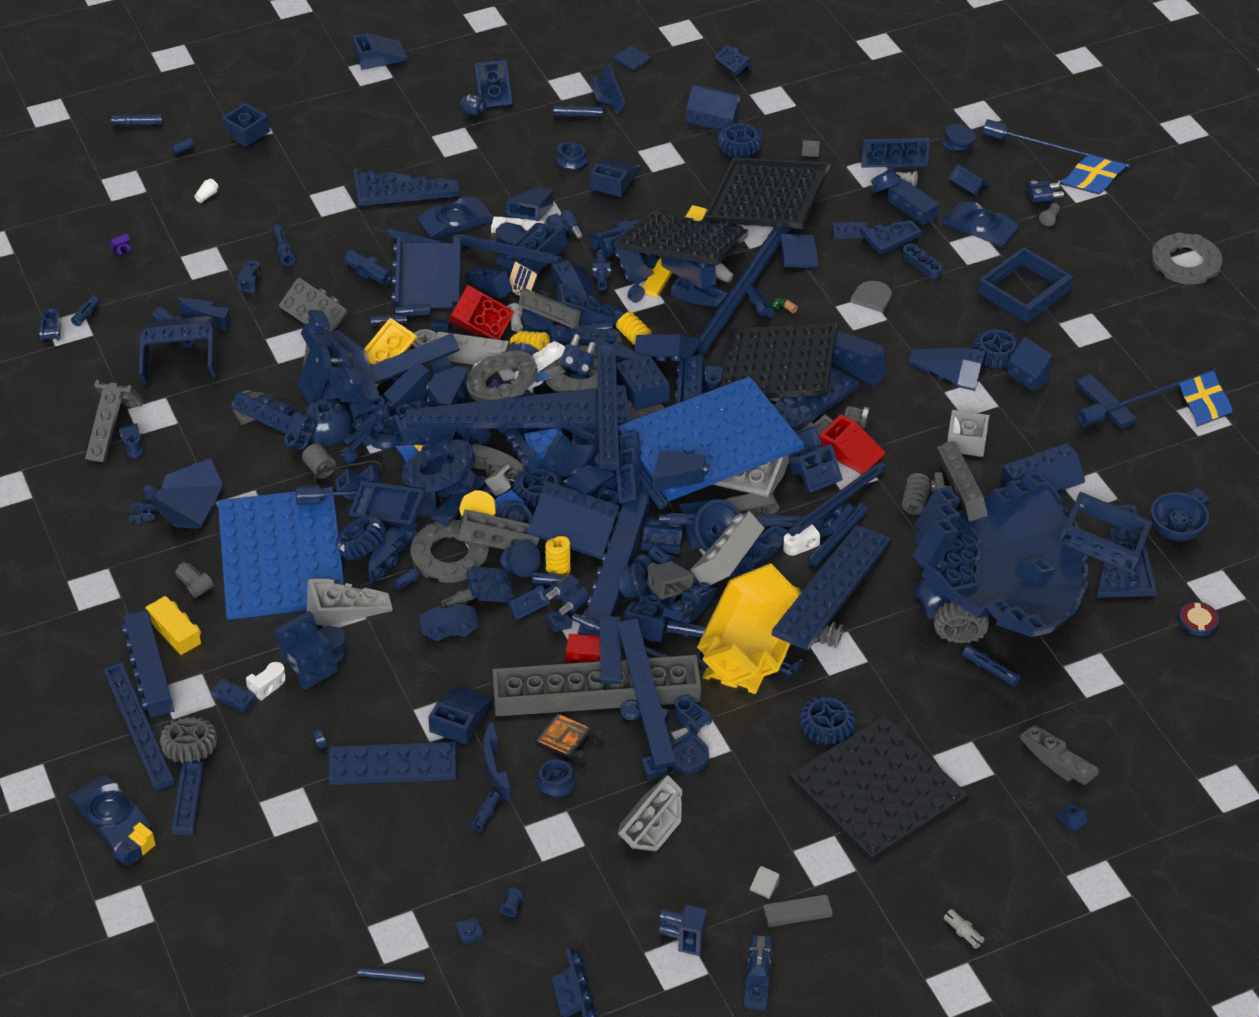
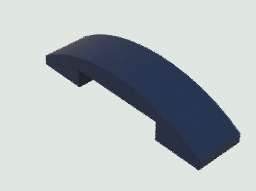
M489 723L484 737L486 772L496 792L506 801H511L506 771L497 772L493 752H498V738L494 723Z

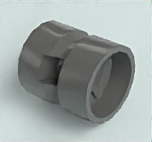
M312 444L303 452L302 460L314 474L321 469L336 466L334 459L328 455V452L321 444ZM334 470L323 471L317 476V478H326L330 476L334 472Z

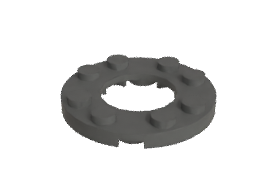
M1177 232L1165 236L1154 245L1151 256L1152 264L1157 271L1160 270L1164 273L1167 279L1183 284L1204 283L1207 279L1216 277L1222 265V255L1219 249L1212 242L1198 234ZM1183 247L1191 248L1192 251L1195 249L1200 256H1203L1204 262L1196 267L1180 266L1171 259L1170 253L1176 251L1177 248L1182 249Z
M580 346L578 348L582 351H587L588 346ZM594 349L592 355L595 358L592 364L593 367L597 368V350ZM561 357L545 367L543 371L559 365ZM597 372L587 379H573L564 373L556 374L546 379L547 385L559 393L598 388Z
M523 351L501 352L502 355H497L493 358L490 356L484 359L468 374L466 385L469 395L477 402L504 399L506 397L514 398L523 395L525 390L536 381L538 375V367L533 356ZM514 368L519 371L517 379L511 380V384H502L498 388L486 386L489 376L501 369Z
M454 520L447 528L435 522L427 525L414 537L411 544V559L417 571L427 578L430 576L439 579V582L445 583L459 582L467 579V569H472L473 566H483L485 561L488 560L489 546L465 541L469 550L463 559L451 563L441 562L431 554L433 544L445 537L449 539L455 537L457 539L460 521Z

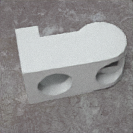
M813 524L800 534L791 536L787 533L784 536L783 550L788 555H797L820 546V533Z
M279 662L270 663L266 670L257 676L251 674L246 677L248 690L256 694V697L260 700H263L279 688L286 680L284 666Z

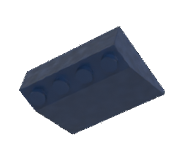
M546 481L527 534L546 541L557 536H565L570 541V549L601 559L619 505Z

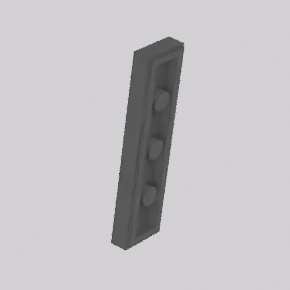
M521 289L519 307L573 329L578 328L580 310L528 289Z

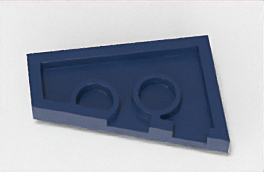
M912 220L892 223L891 226L882 227V225H876L875 228L871 229L863 227L860 228L859 233L881 255L921 236L922 231Z

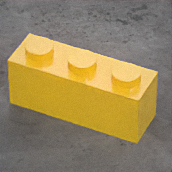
M167 596L145 607L151 624L180 655L201 644V631L196 624L193 625L187 614L182 613L174 601L171 602Z

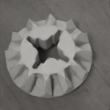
M428 329L418 330L414 332L418 338L411 346L416 348L436 339L437 333Z

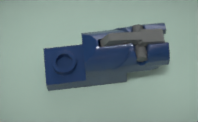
M753 935L750 937L744 1008L766 1011L772 952V938L770 936Z

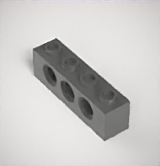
M464 509L460 521L457 538L503 550L522 540H529L537 547L539 541L538 537L527 534L530 524Z

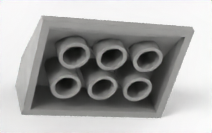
M786 455L713 485L769 498L784 476L789 463V457Z

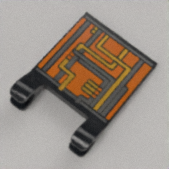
M558 713L537 737L535 743L571 759L578 766H583L586 762V759H584L585 753L577 749L587 737L597 744H600L604 737L602 736L603 730L590 728Z

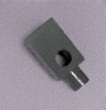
M653 562L647 568V584L660 599L680 595L683 591L692 587L694 574L673 562L659 565Z

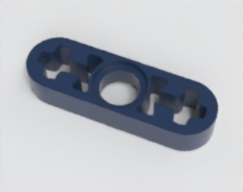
M906 244L903 247L902 255L908 262L930 278L941 277L943 266L915 244Z

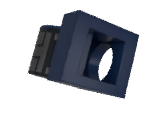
M249 260L244 264L237 278L239 291L256 293L258 289L257 280L261 277L260 263L258 261Z

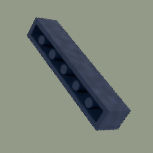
M144 610L124 615L125 624H121L124 636L128 635L129 637L125 641L128 651L132 650V653L129 654L131 664L136 665V668H133L135 680H140V683H137L139 695H144V698L141 699L143 710H148L150 718L174 712L148 611Z

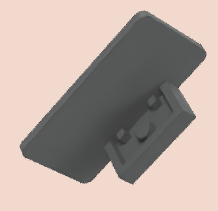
M301 278L295 281L279 304L283 310L304 324H308L310 321V316L307 313L309 310L323 311L329 322V326L325 328V331L330 332L335 331L347 314V309L340 305L338 299L333 296L329 298L326 291L321 288L317 290Z

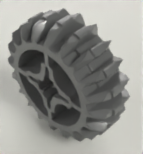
M953 601L950 604L944 603V606H939L934 620L936 632L940 635L941 639L947 638L948 642L953 641L955 643L968 642L970 644L971 641L978 642V639L983 638L984 634L987 633L989 624L988 616L977 618Z
M186 716L185 719L178 718V721H171L170 725H166L165 730L161 731L160 745L162 751L168 759H173L174 762L181 761L182 764L186 761L192 763V761L197 760L200 762V758L206 759L207 755L213 754V749H216L217 733L214 725L210 724L209 720L204 721L203 717L199 719L195 716L193 718Z

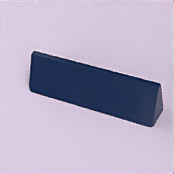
M476 476L471 492L475 490L482 491L487 484L485 482L487 477ZM452 494L432 514L431 518L447 528L460 514L461 501L467 494Z

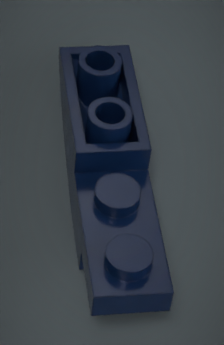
M416 521L411 527L396 529L392 526L386 532L383 542L379 543V547L374 549L370 558L368 572L371 584L381 579L391 567L397 564L398 552H401L418 534Z
M699 582L697 585L683 591L681 600L665 607L663 616L684 623H691L709 605L717 588L710 586L709 583Z

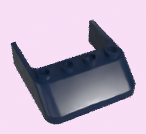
M201 316L148 323L140 335L139 375L144 386L148 385L149 345L200 339L208 340V368L212 379H216V320L212 316Z

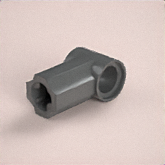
M181 563L175 571L176 576L187 585L189 592L195 598L213 588V582L206 573L201 574L190 563Z

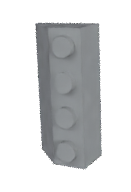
M438 332L436 339L451 333ZM453 334L460 351L446 357L450 362L474 365L490 356L493 358L497 355H502L501 352L508 351L510 341Z

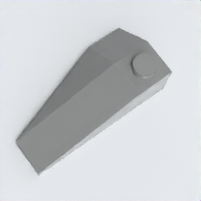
M331 579L308 580L307 611L313 613L316 625H332L390 612L393 609L389 595L386 592L369 588L362 590L352 587V584L345 583V585L334 583V580Z

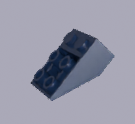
M370 33L352 36L353 52L361 70L408 61L399 40Z
M614 158L596 163L590 172V189L621 197L641 166Z
M455 686L436 703L428 716L429 732L467 745L493 702V698Z

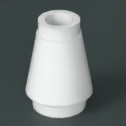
M213 179L205 180L194 197L198 202L202 203L217 193L219 186Z

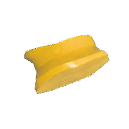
M475 490L463 497L459 508L461 516L464 509L495 516V499L484 491Z

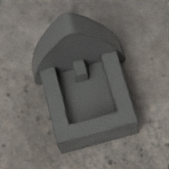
M847 406L844 416L855 421L862 429H865L869 420L870 407L864 406V409Z

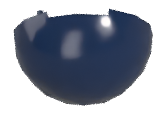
M924 578L918 581L912 592L915 599L919 598L923 605V612L930 619H935L939 606H944V603H951L950 599L929 586Z

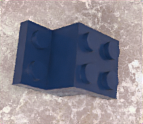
M811 427L796 433L804 443V449L788 455L789 466L792 475H802L807 493L842 481L843 478L832 444L821 443L817 427Z
M307 611L275 629L283 661L296 672L299 685L304 691L338 671L331 642L317 630L313 613Z

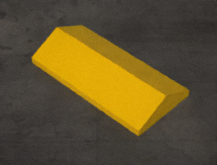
M390 318L364 349L369 365H374L406 352L418 338L417 335Z

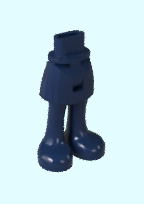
M632 219L630 221L615 223V228L592 233L589 236V243L593 249L600 248V250H604L606 258H609L614 253L613 243L642 220Z

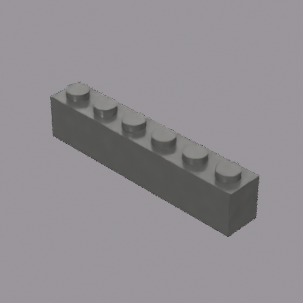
M946 442L941 446H937L941 466L955 494L961 499L960 504L968 521L988 516L984 497L956 442Z

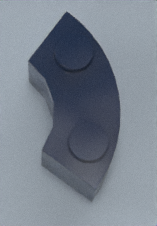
M453 604V607L442 609L441 606H438L419 616L422 634L435 641L448 636L459 635L466 637L479 626L475 608L462 604Z

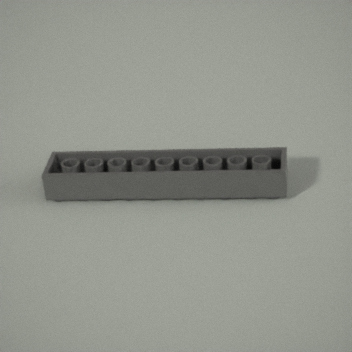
M696 655L648 658L660 705L675 704V700L680 696H688L694 702H700L701 683ZM621 660V684H600V662L492 669L496 716L621 708L622 704L627 700L637 702L626 660Z

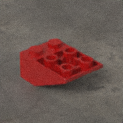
M467 285L448 320L465 330L489 339L500 340L515 311Z
M841 414L819 435L822 444H832L838 462L860 474L868 471L886 455V452L855 421Z

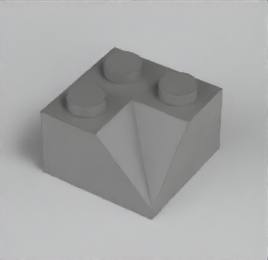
M952 410L947 442L955 441L961 454L983 457L989 415Z

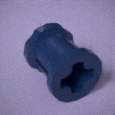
M507 888L505 900L500 904L499 911L505 916L515 917L518 914L517 908L519 903L524 899V893L516 888Z

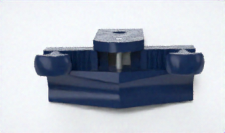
M309 310L307 313L310 316V321L308 324H304L301 335L310 350L297 383L308 405L316 400H320L327 379L341 402L378 401L380 396L365 350L339 330L325 331V328L329 326L325 313L321 310Z

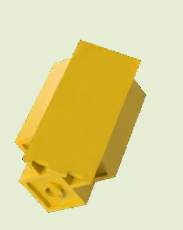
M771 563L729 580L697 646L704 654L702 660L709 666L706 668L702 678L707 680L715 678L721 680V684L737 688V686L745 687L748 689V692L756 694L763 677L779 671L791 643L772 636V629L802 591L800 588L792 586Z

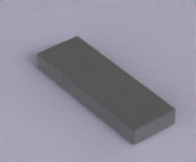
M827 894L763 905V912L768 927L832 917L833 913Z

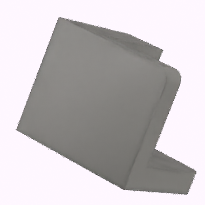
M509 464L498 468L485 480L495 496L506 492L511 487L510 481L504 474L510 468Z

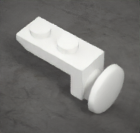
M554 341L539 352L534 353L533 358L537 364L538 373L560 358L565 346ZM519 371L514 373V380L517 379ZM534 382L527 390L533 393V388L543 382Z

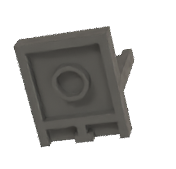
M96 380L94 388L101 394L85 459L105 463L120 403L127 407L135 408V406L142 407L144 400L131 385L124 387L118 386L117 383L110 382V384H104Z

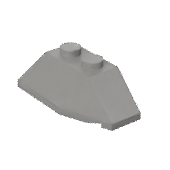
M666 775L640 799L620 823L618 834L632 849L657 851L681 822L682 789Z

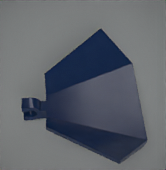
M209 458L166 474L160 491L151 485H146L143 491L146 493L145 499L152 500L150 501L151 505L174 527L199 529L214 510L217 504L216 500L223 489V484L212 459Z

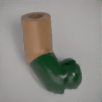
M775 297L771 302V306L775 309H779L780 305L791 313H795L798 309V306L788 299Z

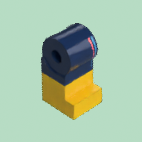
M140 822L133 827V833L126 839L118 842L113 848L112 855L125 866L131 865L155 846L153 832Z

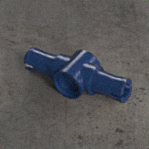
M598 250L596 252V261L593 262V278L597 279V288L605 290L607 288V279L611 277L610 262L606 260V252Z

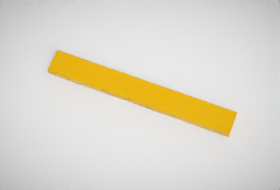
M692 205L685 218H693L694 221L704 220L707 209ZM661 257L653 268L654 274L649 276L642 286L645 290V295L656 298L672 274L671 271L662 267Z

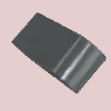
M773 492L769 498L750 493L725 499V501L737 507L742 515L749 511L753 515H773L779 510V505Z

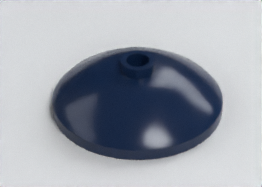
M716 499L706 502L698 509L694 518L693 529L698 544L705 552L718 540L724 530L733 523V518L741 513L737 507L728 501Z

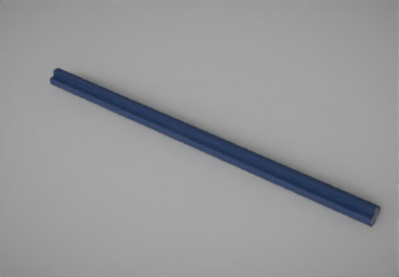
M774 227L727 297L697 339L701 340V344L696 349L699 354L704 355L747 294L746 290L748 287L754 284L780 246V234H788L791 228Z

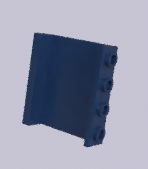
M397 237V244H394V254L397 255L396 259H393V270H396V276L392 278L393 286H395V292H392V302H395L396 306L429 304L431 309H454L460 298L461 237H453V243H402L401 237Z

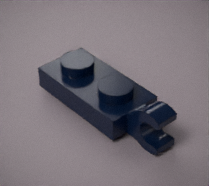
M539 585L508 601L507 605L514 620H518L550 604L546 594L551 591L552 586L544 589L543 585Z

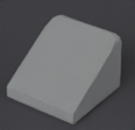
M760 866L750 891L770 899L779 884L780 875Z

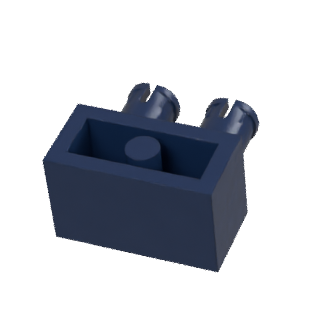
M686 905L684 911L676 912L662 908L659 935L677 938L679 941L678 952L700 956L706 937L707 909Z

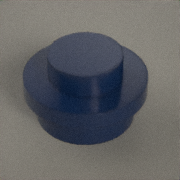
M627 700L622 704L620 711L625 719L635 720L640 716V710L636 701Z

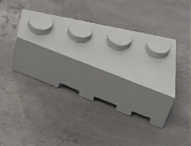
M750 511L743 515L740 513L732 520L733 523L724 530L718 540L692 567L690 571L699 582H706L712 585L730 576L764 530V527Z

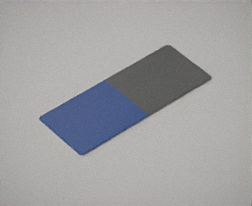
M560 365L539 372L535 382H541L566 371Z

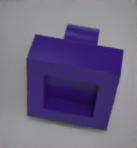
M128 234L114 238L110 242L112 252L117 251L118 256H122V251L120 250L122 248L126 249L127 253H130V238Z

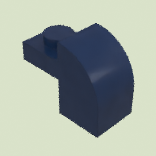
M371 464L360 475L347 469L335 479L337 492L358 491L361 481L378 483L380 481L378 467ZM356 495L341 496L350 500H354Z

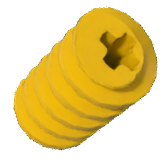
M633 312L625 313L616 323V328L634 345L636 335H651V329L647 328Z
M519 331L511 337L510 344L515 342V345H519L520 342H523L540 351L550 343V338L544 332Z
M557 536L548 540L545 545L547 572L562 575L570 574L569 539L565 536Z

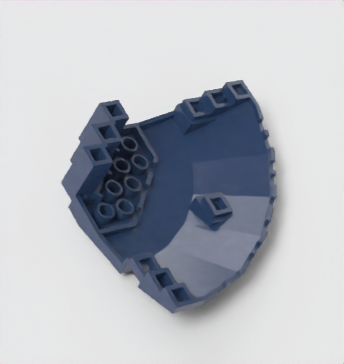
M1038 471L1025 473L1022 479L1009 481L1006 487L993 489L984 500L988 516L973 521H968L963 509L960 511L955 510L961 499L949 487L935 489L915 523L920 530L914 538L918 547L912 555L918 564L924 568L921 576L927 581L929 586L975 617L982 618L992 615L998 620L996 625L1030 637L1053 632L1075 614L1088 585L1086 580L1088 575L1086 559L1088 555L1058 542L1070 511L1068 508L1062 507V499L1058 492ZM1073 521L1072 526L1079 528L1077 522ZM1065 534V538H1071V536Z

